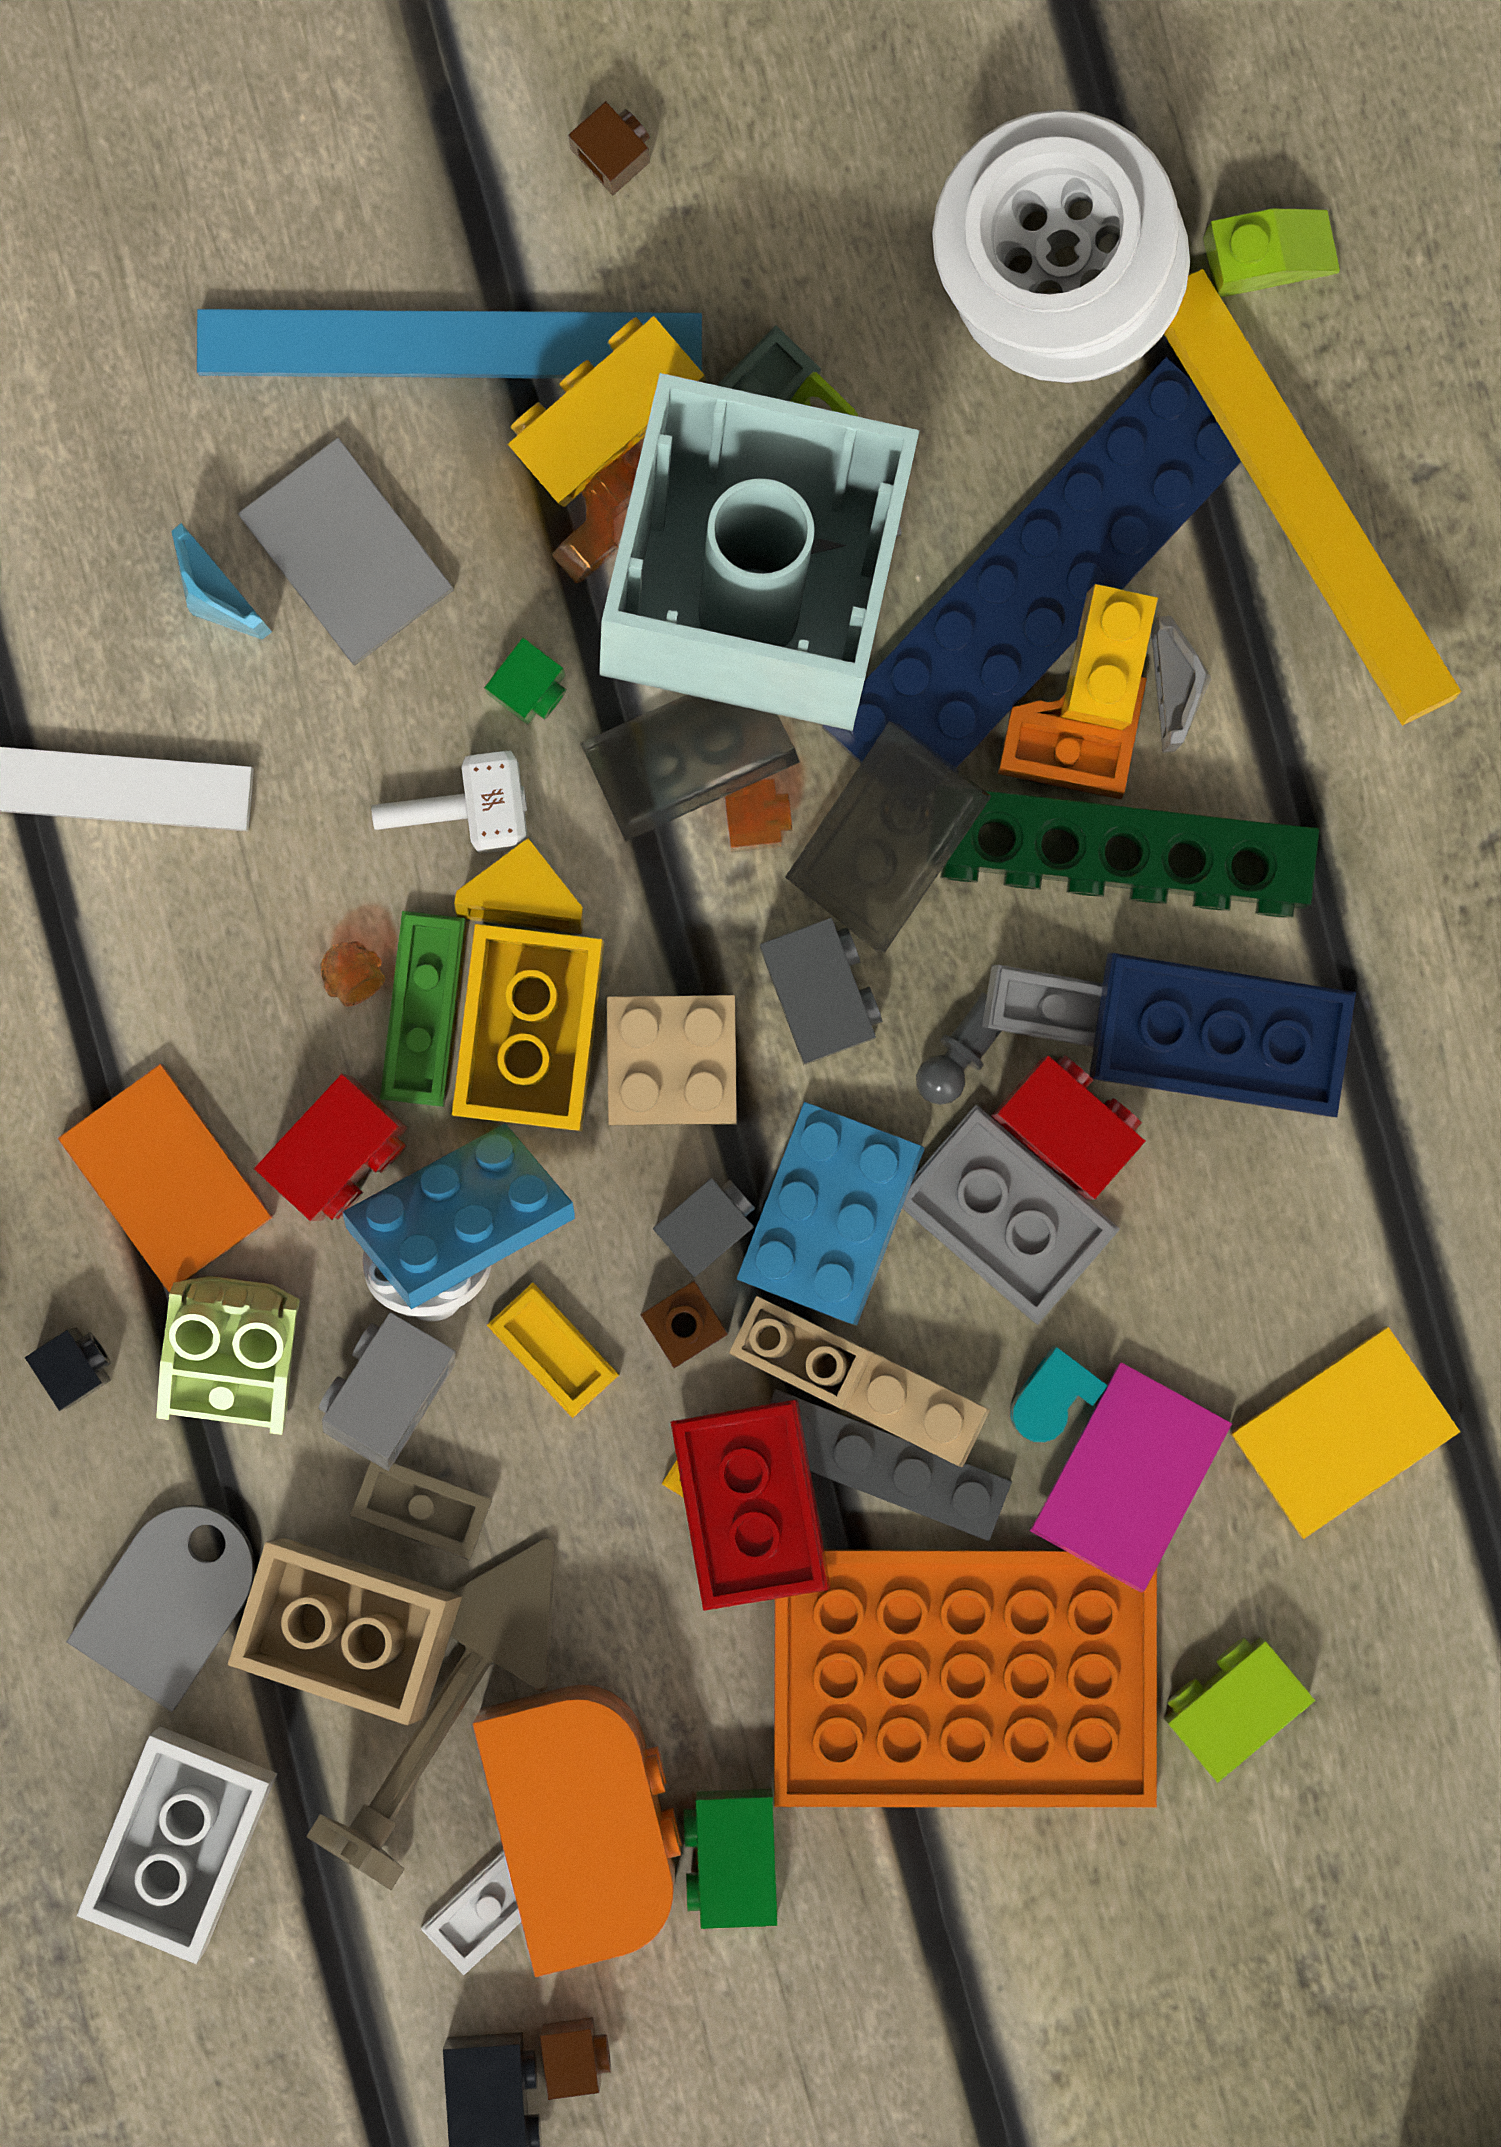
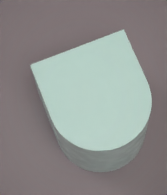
M660 373L602 617L600 675L853 731L919 430ZM816 539L846 545L811 554L813 540Z

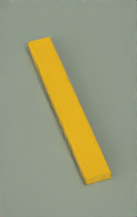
M1204 269L1188 275L1187 289L1181 305L1164 335L1394 714L1403 726L1454 701L1462 691Z

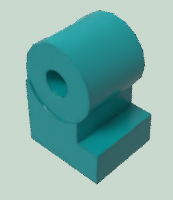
M1053 1345L1015 1395L1010 1405L1012 1424L1024 1438L1033 1442L1045 1443L1053 1440L1064 1431L1068 1422V1408L1079 1396L1093 1406L1108 1385Z

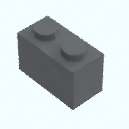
M832 918L760 944L761 953L803 1066L876 1038L872 1026L883 1022L870 986L858 990L850 966L861 962L848 927L836 931Z
M711 1178L659 1222L653 1230L695 1278L754 1227L746 1216L755 1208L731 1180H728L720 1187Z

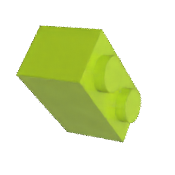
M1245 1637L1235 1642L1217 1658L1216 1663L1220 1666L1221 1670L1204 1685H1201L1196 1678L1192 1679L1167 1701L1173 1711L1164 1717V1720L1217 1783L1316 1701L1269 1644L1261 1637L1252 1644Z

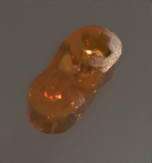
M623 456L608 465L585 485L582 496L586 499V521L567 537L552 555L575 583H580L594 573L615 554L619 547L614 541V519L629 506L637 472Z

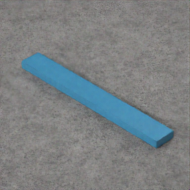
M197 309V373L199 376L564 379L585 360L588 359L596 367L611 354L613 350L607 343L608 340L634 317H637L644 325L653 316L702 371V313Z

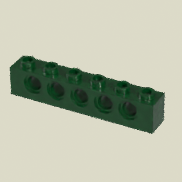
M938 786L928 866L941 868L940 878L951 881L977 883L979 872L1004 875L1003 885L1014 888L1040 890L1042 879L1067 882L1066 893L1104 897L1105 886L1130 889L1129 900L1167 904L1169 893L1193 896L1192 907L1230 911L1231 901L1256 903L1255 914L1293 918L1294 908L1304 909L1311 905L1319 828ZM989 823H999L1006 826L1013 837L1011 851L999 857L988 855L979 845V830ZM1052 830H1062L1068 833L1073 838L1076 846L1074 858L1064 864H1057L1048 860L1041 848L1044 834ZM1115 837H1124L1135 844L1138 850V861L1133 869L1120 871L1109 865L1105 858V846L1108 840ZM1187 844L1198 852L1201 859V867L1195 877L1182 878L1171 870L1168 863V855L1173 846ZM1237 852H1252L1262 861L1264 872L1258 884L1245 885L1234 877L1231 864Z

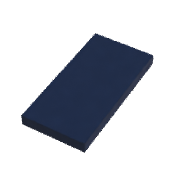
M1107 953L1089 1076L1093 1080L1326 1117H1338L1356 992L1118 953Z

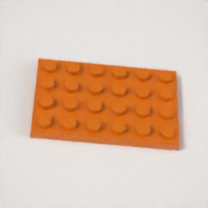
M824 1549L831 1589L774 1599V1807L1157 1808V1568L1145 1591L1141 1593L1065 1550Z

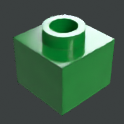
M522 638L484 689L491 698L528 725L536 714L545 720L559 704L567 691L560 684L566 674L563 667L525 638Z

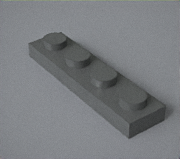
M775 1388L769 1404L798 1399L811 1472L990 1541L1012 1484L1011 1480L965 1463L963 1467H959L899 1436Z

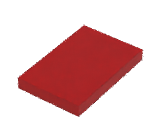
M798 1399L670 1421L703 1611L831 1589Z

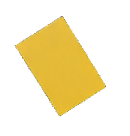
M1385 1326L1231 1431L1230 1435L1299 1536L1305 1539L1460 1433V1430L1391 1329Z

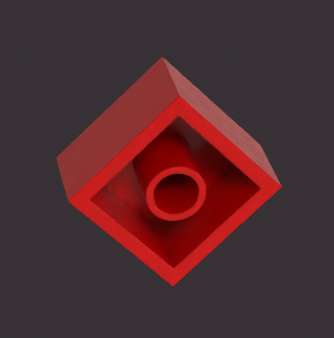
M1064 1055L1055 1062L1050 1056H1046L1035 1064L992 1113L991 1117L1085 1199L1095 1200L1146 1142L1135 1132L1142 1122L1115 1098H1112L1111 1101L1107 1099L1103 1104L1088 1091V1086L1094 1080L1070 1058Z
M341 1073L253 1169L310 1222L323 1221L326 1217L331 1220L335 1218L339 1220L343 1216L342 1212L352 1207L364 1193L356 1184L370 1169L375 1173L378 1171L380 1173L384 1172L407 1147L399 1138L408 1127L353 1076Z

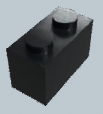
M523 2032L447 2037L443 2047L449 2147H542L540 2114L528 2115L527 2090L537 2089L536 2051L524 2050Z

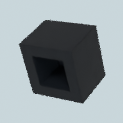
M78 1328L67 1329L24 1357L59 1411L70 1408L111 1381L104 1370L105 1367L111 1364L106 1351L91 1332L82 1336Z

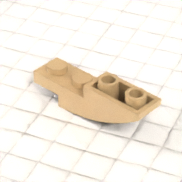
M756 1296L729 1354L959 1467L964 1466L990 1412V1409Z

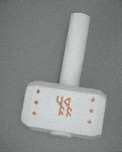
M511 751L465 756L462 764L465 793L371 805L374 830L468 819L471 843L478 853L512 850L528 838L525 818L527 803L525 788L521 786L519 763Z

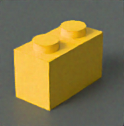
M1095 584L1087 592L1060 717L1123 730L1131 724L1157 605V597Z

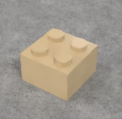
M735 995L607 997L609 1126L737 1125Z

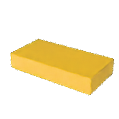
M535 1282L531 1283L487 1324V1327L572 1418L620 1375Z

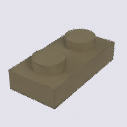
M370 1461L350 1517L470 1561L492 1499L394 1463L390 1470L387 1471Z

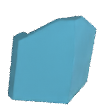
M180 523L171 532L189 612L193 616L263 640L272 632L190 532Z

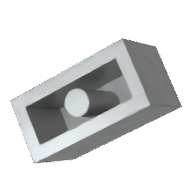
M391 1312L381 1327L371 1323L353 1351L352 1356L359 1359V1362L347 1380L339 1376L336 1377L321 1400L318 1409L326 1413L322 1418L323 1433L389 1471L454 1368L456 1351Z

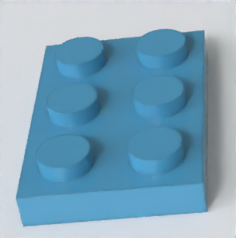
M804 1102L738 1273L737 1280L857 1326L925 1147Z
M506 1123L342 1212L346 1229L411 1310L575 1219L573 1202Z

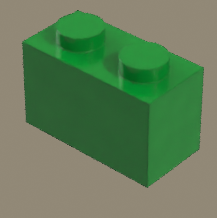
M772 1788L696 1791V1808L684 1809L685 1848L697 1847L698 1872L686 1873L687 1911H700L701 1929L778 1926Z

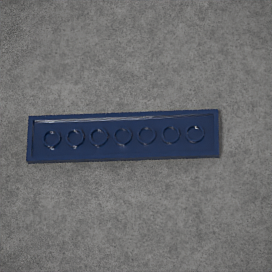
M1166 357L864 681L853 731L827 725L822 726L825 732L914 814L938 789V786L944 783L1011 711L1012 707L1024 697L1077 640L1087 592L1095 584L1123 590L1241 463L1240 458L1193 381Z

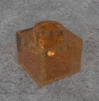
M774 779L724 784L731 853L781 847L780 832L792 831L789 794H776Z

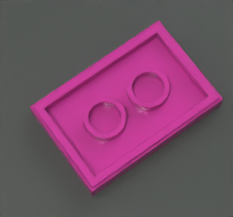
M1120 1362L1029 1531L1142 1593L1150 1582L1232 1423Z

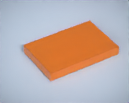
M163 1064L156 1066L57 1138L168 1292H170L174 1282L189 1280L274 1218Z

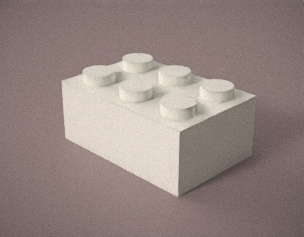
M159 1726L149 1735L77 1916L197 1964L208 1947L277 1773Z

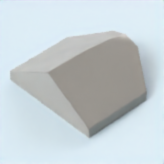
M1172 616L1158 617L1152 625L1151 639L1162 752L1164 753L1175 752L1184 743L1211 681V676Z

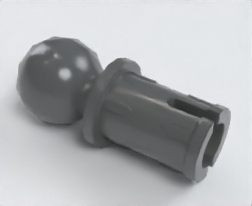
M981 993L979 995L978 1001L951 1036L943 1035L940 1042L948 1049L944 1055L929 1057L920 1065L916 1074V1085L919 1094L925 1100L938 1105L952 1103L961 1096L965 1087V1068L969 1065L976 1070H981L984 1066L980 1059L1002 1032L982 1028L987 994Z

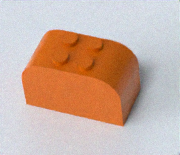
M591 1685L567 1686L480 1708L472 1724L535 1977L623 1956L647 1945L660 1932L668 1919L673 1902L675 1884L674 1857L681 1856L680 1846H682V1840L674 1808L662 1811L658 1795L666 1792L665 1784H667L659 1747L647 1749L641 1725L633 1710L614 1693Z

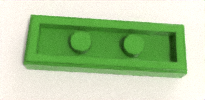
M402 911L381 1084V1100L444 1107L466 927L465 918Z

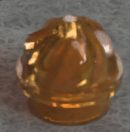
M358 941L340 942L333 945L325 953L320 964L324 990L330 997H338L345 1007L355 1006L373 996L385 982V976L380 970V957L375 951H369Z

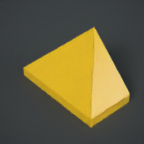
M529 838L456 891L454 904L456 915L460 918L582 934L583 907Z

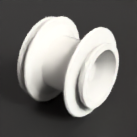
M1063 109L1023 115L1004 122L982 136L961 156L945 181L936 205L932 231L934 259L943 287L958 309L960 317L974 340L992 358L1011 370L1044 381L1074 383L1096 380L1119 372L1140 359L1160 340L1177 315L1187 289L1190 267L1189 243L1180 210L1177 207V201L1169 177L1155 154L1134 133L1116 122L1085 111ZM1087 201L1093 205L1090 215L1085 219L1073 220L1068 217V210L1075 202ZM1038 211L1047 215V221L1041 229L1029 231L1023 228L1024 219L1030 213ZM1108 234L1120 235L1116 246L1110 253H1104L1098 249L1099 242L1104 236ZM1074 246L1078 260L1070 266L1058 267L1059 264L1055 254L1064 247ZM1019 255H1026L1032 258V265L1024 274L1014 272L1008 268L1010 261ZM1049 288H1057L1063 292L1056 294H1041Z

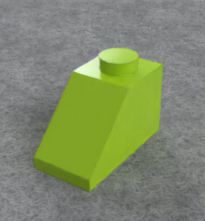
M1272 208L1211 221L1203 236L1212 283L1221 298L1339 274L1340 272L1327 210Z

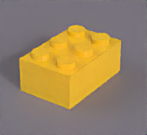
M654 316L644 325L637 317L630 320L608 340L607 343L613 350L611 354L596 367L588 359L585 360L559 383V386L565 392L562 397L547 410L540 402L536 403L510 427L517 436L507 445L557 503L563 507L567 506L645 437L660 373L706 383V378L702 371Z
M475 924L452 1116L573 1131L583 1130L605 947L603 939Z

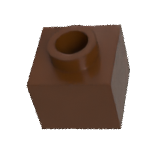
M606 101L568 135L571 151L612 196L650 163L649 148L645 145L650 136L646 129L627 109H624L618 115Z
M695 1280L640 1314L673 1368L678 1367L728 1335L726 1328ZM687 1312L695 1318L697 1327L692 1335L681 1337L673 1331L672 1319L678 1313Z
M593 2017L543 2024L540 2041L548 2100L599 2093L601 2074L611 2073V2058L607 2034L595 2035Z

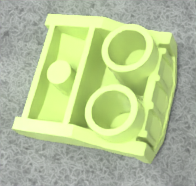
M214 1276L174 1282L169 1293L166 1328L160 1361L156 1418L169 1420L170 1415H179L269 1427L272 1434L282 1435L287 1414L292 1350L300 1299L273 1284Z

